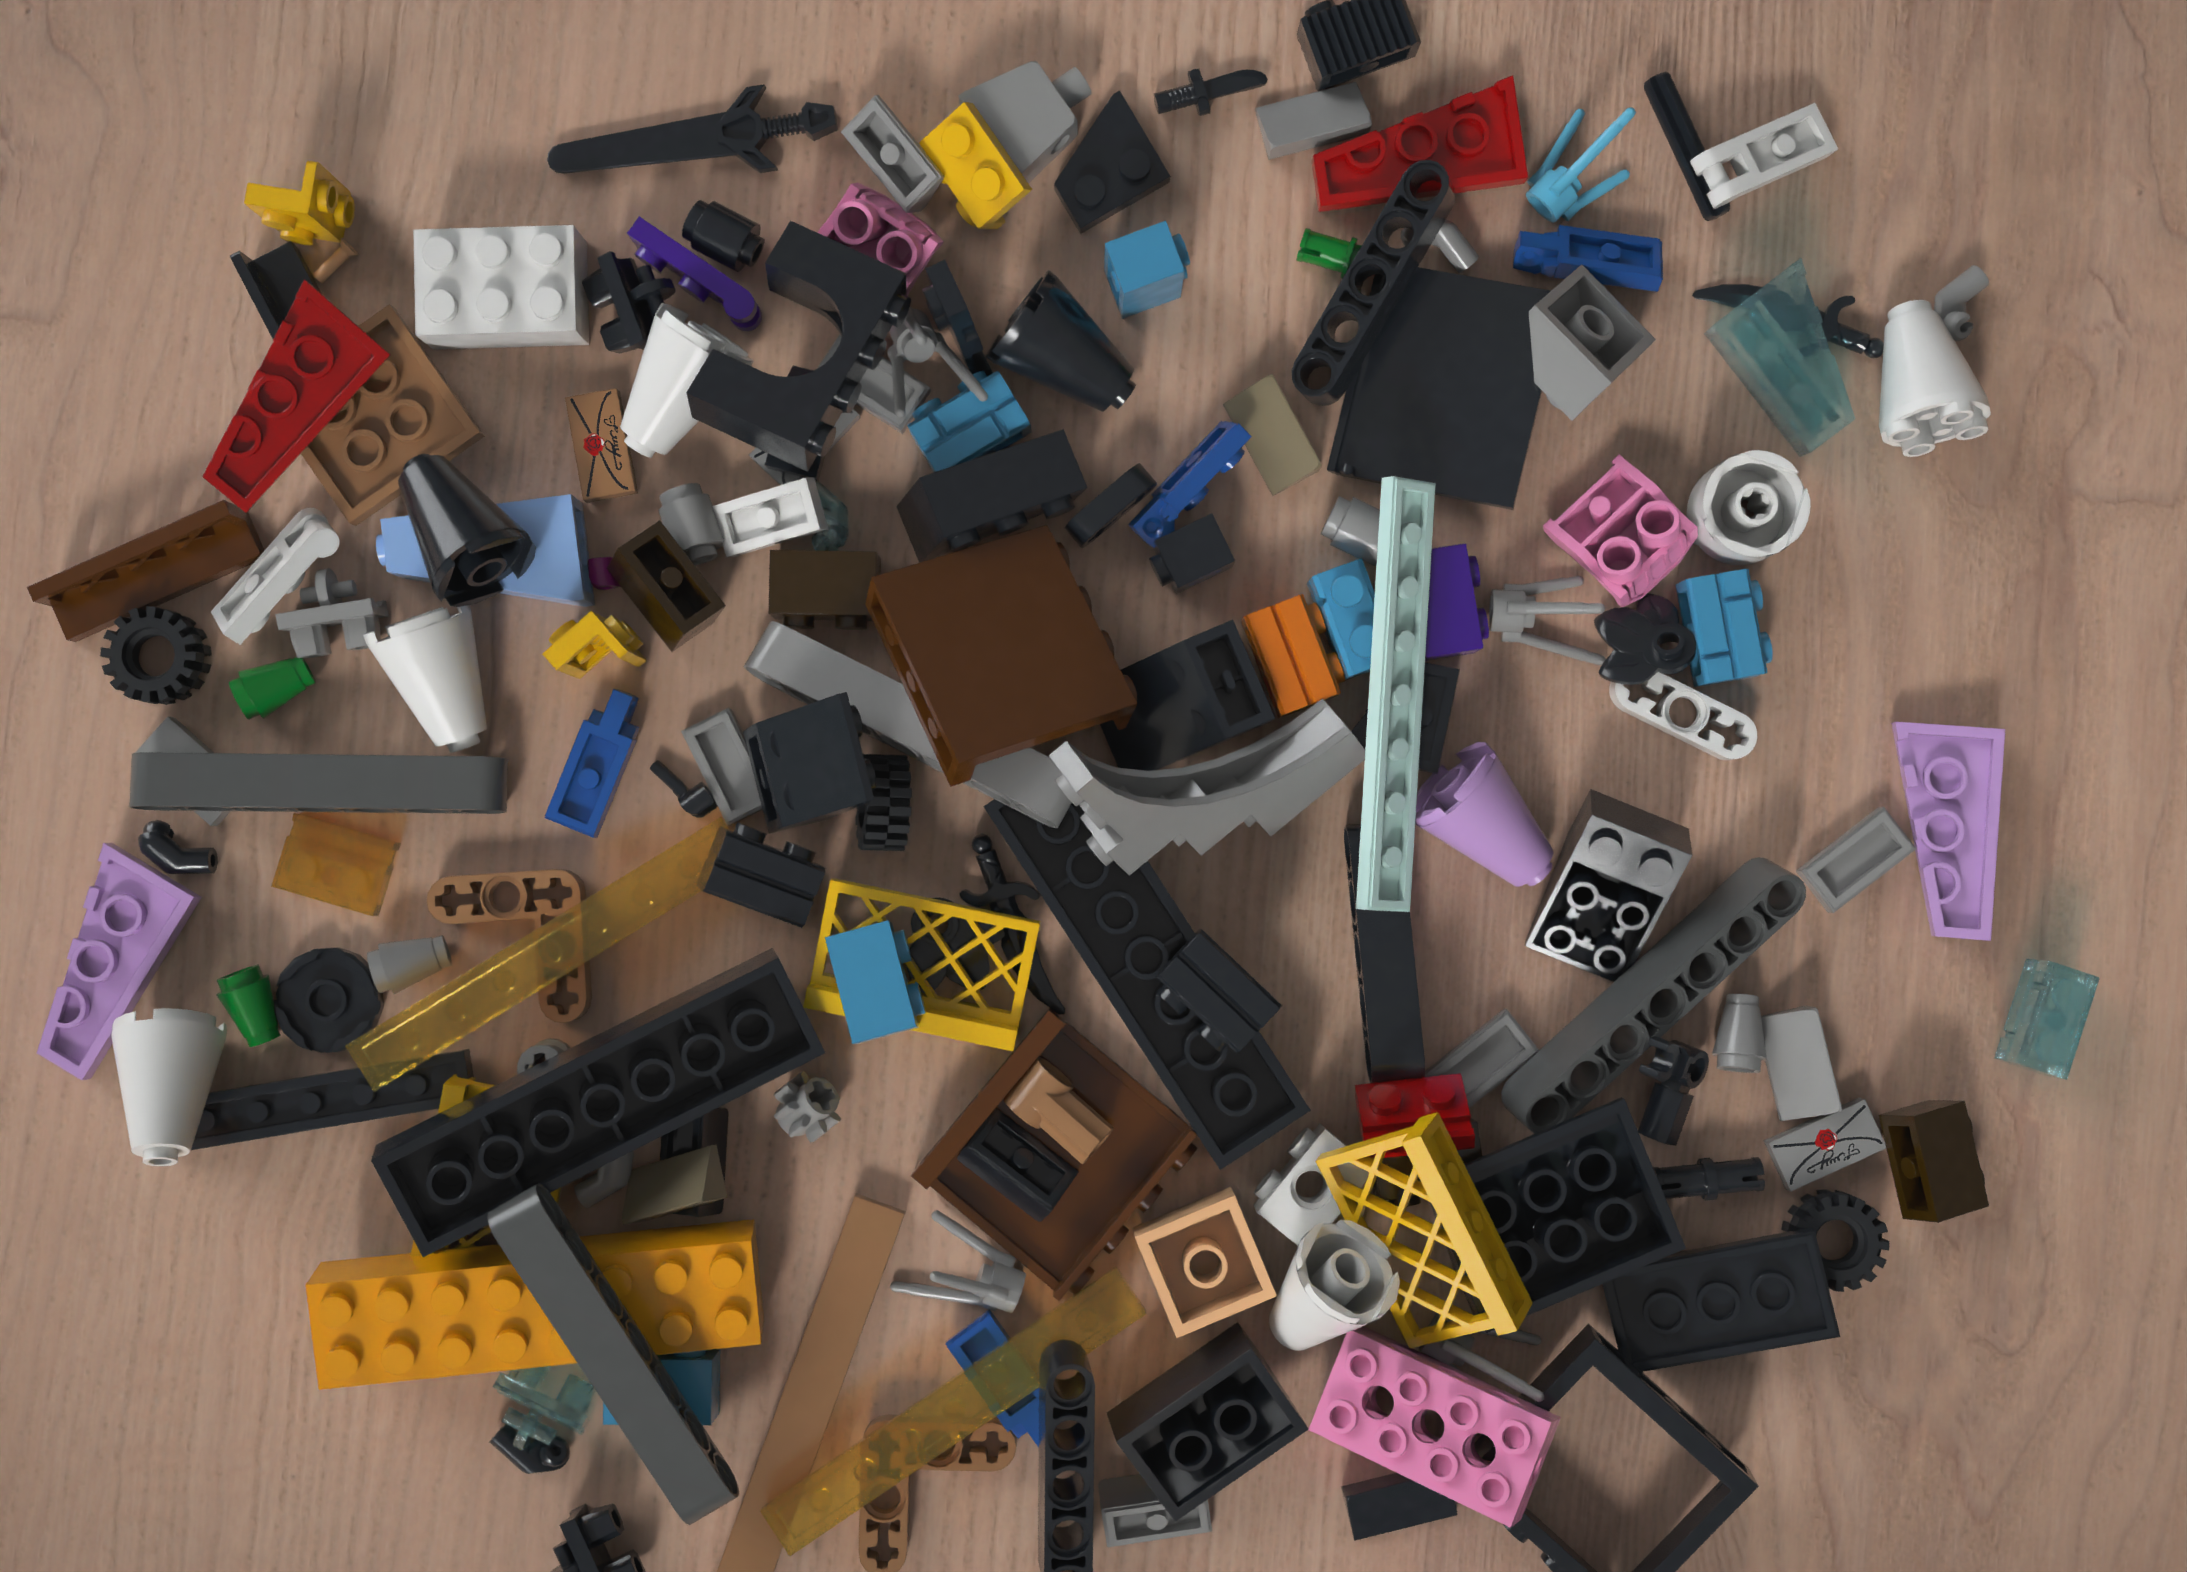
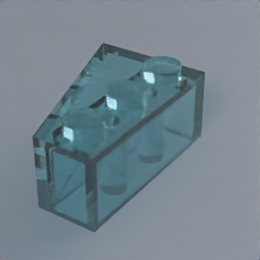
M1801 258L1704 333L1799 457L1811 453L1855 420L1834 355H1831L1821 325L1823 321L1818 306L1815 307L1805 278L1807 273Z

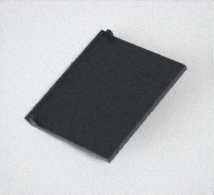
M1418 267L1346 389L1327 471L1336 475L1381 484L1382 478L1391 476L1436 483L1435 495L1514 510L1542 390L1534 383L1529 311L1550 290ZM1381 274L1374 275L1370 296L1376 295L1384 288L1386 276Z

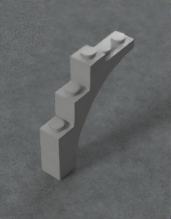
M1321 699L1293 721L1259 741L1220 758L1183 768L1152 771L1116 768L1087 757L1067 741L1053 751L1049 757L1062 773L1055 782L1075 806L1080 805L1085 812L1080 818L1092 833V836L1086 840L1090 849L1105 866L1115 861L1130 876L1172 840L1178 846L1187 841L1202 856L1243 821L1248 827L1258 822L1271 837L1365 760V749L1330 706Z

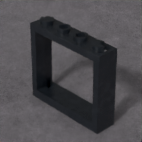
M1588 1323L1530 1384L1543 1392L1544 1400L1537 1402L1523 1393L1518 1398L1550 1411L1576 1382L1594 1366L1720 1480L1632 1571L1676 1572L1759 1485L1750 1469ZM1482 1434L1474 1443L1475 1450L1482 1459L1493 1461L1496 1454L1495 1445L1488 1436ZM1525 1509L1522 1519L1511 1528L1504 1525L1520 1542L1525 1543L1529 1539L1542 1550L1541 1558L1551 1571L1597 1572L1529 1509Z

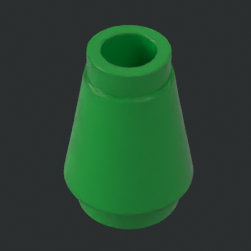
M297 657L239 671L240 677L228 682L237 704L248 720L259 715L265 719L306 690L308 686L316 683L305 659Z
M259 964L246 967L217 979L221 992L216 995L243 1037L246 1038L249 1047L261 1045L281 1036L277 1027L278 1021L275 1015L269 974H262Z

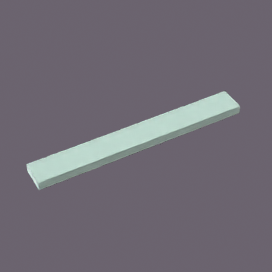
M1396 476L1384 477L1381 481L1356 909L1410 912L1436 483Z

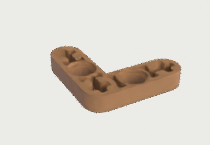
M552 869L449 876L439 879L431 886L427 894L428 910L435 919L442 923L460 924L534 919L538 999L541 1011L547 1018L559 1023L577 1020L587 1013L592 1000L587 903L584 883L577 874L570 870ZM535 878L533 889H549L556 886V878H561L562 886L571 887L572 897L563 899L562 908H558V903L555 899L534 900L537 911L533 912L530 910L533 901V891L529 879ZM505 881L515 884L520 892L519 904L509 912L498 909L493 900L495 888ZM477 882H482L480 892L476 885ZM452 885H455V891L458 894L480 893V902L484 914H478L480 904H466L457 906L456 915H453L452 907L443 906L442 896L451 894ZM560 930L572 934L576 941V951L566 961H559L554 958L548 947L551 936ZM577 966L578 976L569 975L566 977L567 989L570 993H577L578 1003L570 1005L569 1013H564L563 1005L554 1004L553 994L562 992V976L551 978L550 968L563 970Z
M888 1414L878 1416L872 1420L864 1432L861 1444L859 1558L864 1569L867 1572H898L905 1563L909 1547L911 1470L989 1472L1002 1470L1011 1463L1015 1456L1017 1437L1012 1430L1007 1432L997 1417ZM882 1429L891 1430L892 1438L901 1440V1444L894 1445L890 1456V1468L901 1466L902 1472L890 1468L870 1471V1465L880 1468L882 1462V1447L880 1444L872 1442V1439L879 1438ZM944 1429L953 1436L955 1448L946 1456H934L925 1447L924 1440L926 1435L932 1430ZM962 1429L972 1430L970 1441L976 1442L985 1441L990 1431L998 1432L999 1441L1007 1442L1008 1446L1000 1447L998 1456L995 1457L988 1456L987 1447L970 1446V1457H961L964 1444ZM884 1481L894 1484L900 1492L898 1504L890 1509H882L874 1505L871 1500L870 1490L875 1484ZM869 1519L879 1523L870 1525ZM900 1520V1525L890 1524L888 1533L889 1546L898 1548V1551L891 1552L889 1561H880L879 1553L869 1548L877 1545L880 1536V1523Z

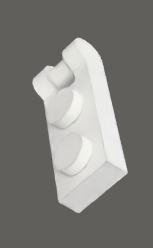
M1813 103L1716 145L1694 157L1690 163L1696 175H1703L1711 190L1707 193V197L1713 209H1716L1737 197L1827 158L1837 151L1838 147L1816 103ZM1730 161L1737 175L1736 178L1731 180L1722 165Z
M305 508L298 512L213 608L211 613L223 635L241 645L251 633L259 631L266 624L271 610L285 594H289L298 588L304 579L305 571L317 557L325 558L336 552L339 547V537L320 510Z

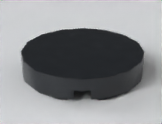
M340 947L313 949L294 958L282 971L276 985L279 987L276 992L277 1000H274V1009L283 1033L297 1046L310 1051L315 1050L320 1053L341 1052L363 1042L377 1027L384 1008L383 992L379 993L376 989L368 962L361 955Z

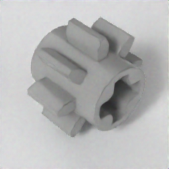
M803 1071L774 1094L775 1098L781 1102L777 1107L774 1117L791 1138L806 1134L810 1143L814 1142L841 1120L840 1116L834 1112L838 1107L840 1096L837 1094L834 1086L824 1077H815L809 1080L807 1074Z

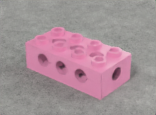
M1362 1326L1346 1333L1308 1430L1511 1528L1523 1517L1561 1417ZM1380 1386L1386 1388L1393 1397L1394 1406L1390 1414L1383 1412L1377 1405L1376 1392ZM1428 1409L1437 1412L1444 1422V1432L1441 1438L1432 1435L1426 1428L1425 1415ZM1478 1433L1488 1436L1493 1441L1496 1449L1493 1461L1484 1460L1477 1454L1474 1441Z

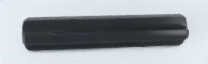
M1662 72L1651 77L1644 83V91L1700 212L1706 221L1717 219L1730 210V202L1713 209L1707 197V193L1711 190L1703 175L1697 176L1690 163L1694 157L1704 152L1705 148L1674 81L1668 72Z

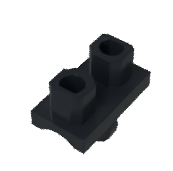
M609 251L597 257L601 268L582 280L583 288L588 300L594 307L602 309L612 303L616 307L619 317L601 325L600 329L607 350L619 354L638 348L644 350L655 313L661 303H664L666 299L675 294V286L670 278L655 279L650 265L637 268L634 259H619L614 252Z
M584 1504L571 1510L569 1513L570 1517L559 1525L566 1541L553 1547L560 1565L551 1572H646L638 1553L634 1549L614 1559H611L604 1543L621 1535L624 1531L623 1521L615 1504L601 1506L590 1511L587 1505Z

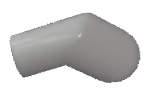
M1445 220L1431 245L1439 247L1456 271L1460 273L1473 265L1479 258V255L1453 222ZM1404 228L1401 231V240L1405 246L1410 243L1414 235V230L1410 228Z
M1974 265L1946 285L1935 296L1934 311L1939 313L1955 341L1967 338L1973 329V323L1967 322L1970 319V315L1966 313V302L1989 285L1988 277L1984 271Z

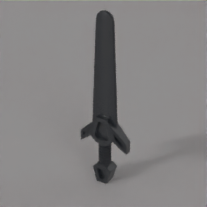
M763 84L746 87L727 112L561 143L552 147L548 152L547 162L556 173L564 174L736 156L759 173L778 171V168L760 152V149L766 143L765 139H769V136L774 138L775 135L778 138L780 134L781 137H784V134L789 136V133L795 135L794 132L798 135L801 131L802 134L806 133L807 137L816 141L837 131L838 126L836 113L832 105L806 102L801 109L802 112H799L798 115L793 113V116L788 114V117H786L785 114L783 118L779 115L777 119L776 116H773V119L767 117V120L766 118H761L754 109L766 90V86Z

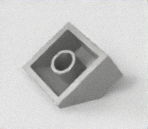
M1582 264L1529 311L1534 383L1546 394L1549 402L1554 407L1562 410L1571 421L1656 340Z

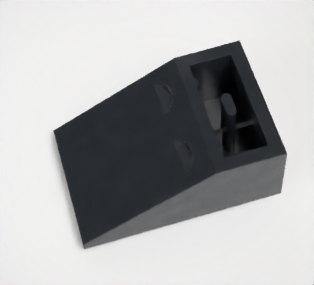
M1230 620L1121 669L1122 674L1128 675L1137 692L1136 708L1126 728L1118 730L1114 720L1101 723L1100 726L1118 768L1152 771L1162 769L1273 721L1275 717L1233 620Z
M847 692L839 693L760 721L743 731L769 834L828 820L874 800L872 790L876 788L875 771L871 761L863 757L859 737L862 735V721L856 706L850 705Z
M1590 789L1568 832L1526 938L1525 946L1615 982L1636 962L1693 856L1689 828Z

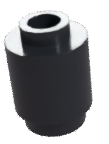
M702 200L697 201L687 215L682 229V238L691 242L693 250L736 272L742 270L745 265L749 267L754 266L765 244V239L759 236L760 224L716 201H712L710 204Z

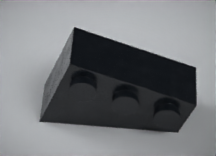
M1062 429L922 476L896 507L920 563L948 552L966 549L977 544L981 539L995 533L1002 536L1017 531L1029 524L1027 520L1044 514L1046 519L1063 515L1075 508L1073 501L1088 487L1065 431Z

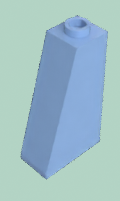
M568 494L496 504L528 533L536 547L534 560L519 579L512 572L499 581L504 589L499 594L582 607L595 606L593 586L588 572L589 552L582 502L573 495ZM409 516L380 519L382 534L376 536V551L380 564L386 566L387 572L400 578L430 583Z

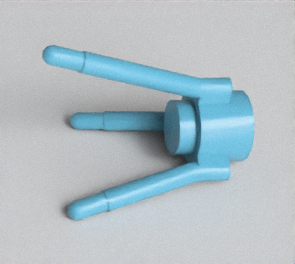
M1632 107L1627 108L1569 169L1559 166L1554 171V166L1585 116L1583 109L1575 111L1540 169L1527 181L1531 186L1526 192L1527 200L1542 217L1553 223L1561 216L1564 220L1569 221L1581 208L1629 178L1630 172L1625 169L1607 178L1582 195H1577V192L1582 188L1577 176L1623 130L1624 126L1635 116V109Z

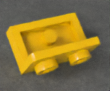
M963 102L919 142L925 153L945 176L941 183L947 184L958 199L956 202L958 212L973 227L978 229L1000 228L1005 223L1003 215L1033 190L973 103Z
M306 162L301 191L247 183L244 204L262 218V224L278 230L280 238L285 241H291L300 245H313V239L341 243V238H344L345 228H349L352 225L355 204L351 197V192L319 162Z
M590 611L577 623L574 620H570L560 626L549 638V642L552 645L542 653L557 671L581 679L611 651L618 658L637 667H640L647 661L638 651L644 642L625 621L622 620L620 622L612 614L606 619L593 611Z

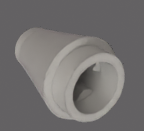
M443 935L435 938L379 943L378 950L367 953L371 976L379 993L392 990L393 994H396L441 971L442 968L452 966L450 952Z
M1727 994L1726 1005H1724L1712 1055L1717 1056V1069L1741 1073L1761 1072V1060H1766L1767 1057L1758 996Z

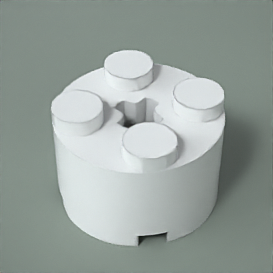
M1751 450L1734 455L1710 469L1693 487L1687 504V518L1698 528V537L1694 544L1715 560L1730 565L1757 563L1787 548L1799 538L1805 529L1811 507L1807 488L1804 489L1797 475L1799 473L1797 469L1782 456L1762 450ZM1741 501H1748L1747 510L1754 513L1753 517L1749 518L1745 515V509L1741 507Z

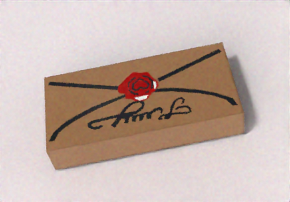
M614 388L565 397L583 501L590 503L638 494L631 450L624 442L627 434L620 428L624 415L620 391Z

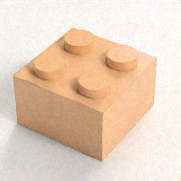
M1231 1187L1133 1227L1136 1242L1176 1338L1277 1296Z

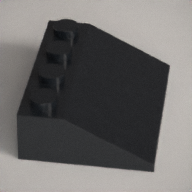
M1622 1097L1464 1164L1533 1302L1526 1316L1686 1249L1629 1108ZM1430 1202L1431 1207H1432V1210H1433V1213H1434L1435 1218H1436V1217H1437V1213H1436V1211H1435V1209H1434L1432 1203ZM1446 1246L1453 1268L1458 1272L1461 1261L1456 1251ZM1463 1291L1473 1315L1486 1312L1479 1298ZM1493 1328V1329L1485 1330V1332L1488 1333V1332H1491V1331H1493V1330H1495V1329Z

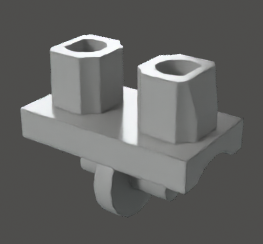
M327 568L316 572L315 586L300 589V598L303 604L319 602L320 607L275 615L278 630L290 631L291 641L297 658H314L331 654L327 627L342 624L347 650L369 648L363 635L374 631L377 641L380 640L379 618L389 617L386 601L375 602L373 598L342 603L343 597L357 595L356 583L354 580L338 582L333 570Z

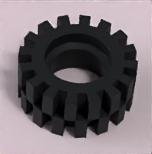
M146 606V610L140 608L129 610L130 618L119 616L114 621L119 629L116 632L107 630L103 637L112 641L110 648L101 647L100 657L109 658L110 664L103 665L102 669L105 675L115 678L109 682L115 690L125 691L123 695L130 699L169 705L175 704V699L186 700L193 696L189 689H200L205 682L198 677L201 672H210L211 664L204 663V656H212L211 646L203 645L202 640L208 637L202 629L194 627L197 624L195 621L177 612ZM155 636H163L170 641L174 648V662L171 668L164 674L150 676L142 669L139 663V652L142 645L148 639Z
M863 754V757L868 758L873 765L876 776V788L872 790L873 801L856 807L855 821L857 825L856 837L858 848L860 850L904 851L908 842L907 833L910 831L909 817H911L912 808L910 807L912 788H910L911 772H909L910 763L906 755Z
M1827 1189L1816 1190V1196L1808 1193L1802 1196L1800 1199L1803 1204L1800 1207L1795 1205L1790 1207L1787 1212L1792 1214L1793 1217L1790 1223L1783 1220L1781 1230L1789 1232L1813 1227L1817 1236L1819 1229L1825 1223L1831 1220H1843L1852 1230L1853 1244L1850 1251L1840 1259L1828 1260L1821 1255L1828 1287L1833 1291L1844 1292V1287L1852 1290L1862 1288L1860 1283L1862 1279L1872 1282L1877 1277L1872 1272V1269L1875 1265L1883 1268L1887 1261L1880 1257L1881 1249L1889 1251L1890 1241L1882 1238V1233L1888 1232L1886 1224L1876 1218L1880 1214L1874 1207L1865 1204V1201L1838 1190L1831 1192Z

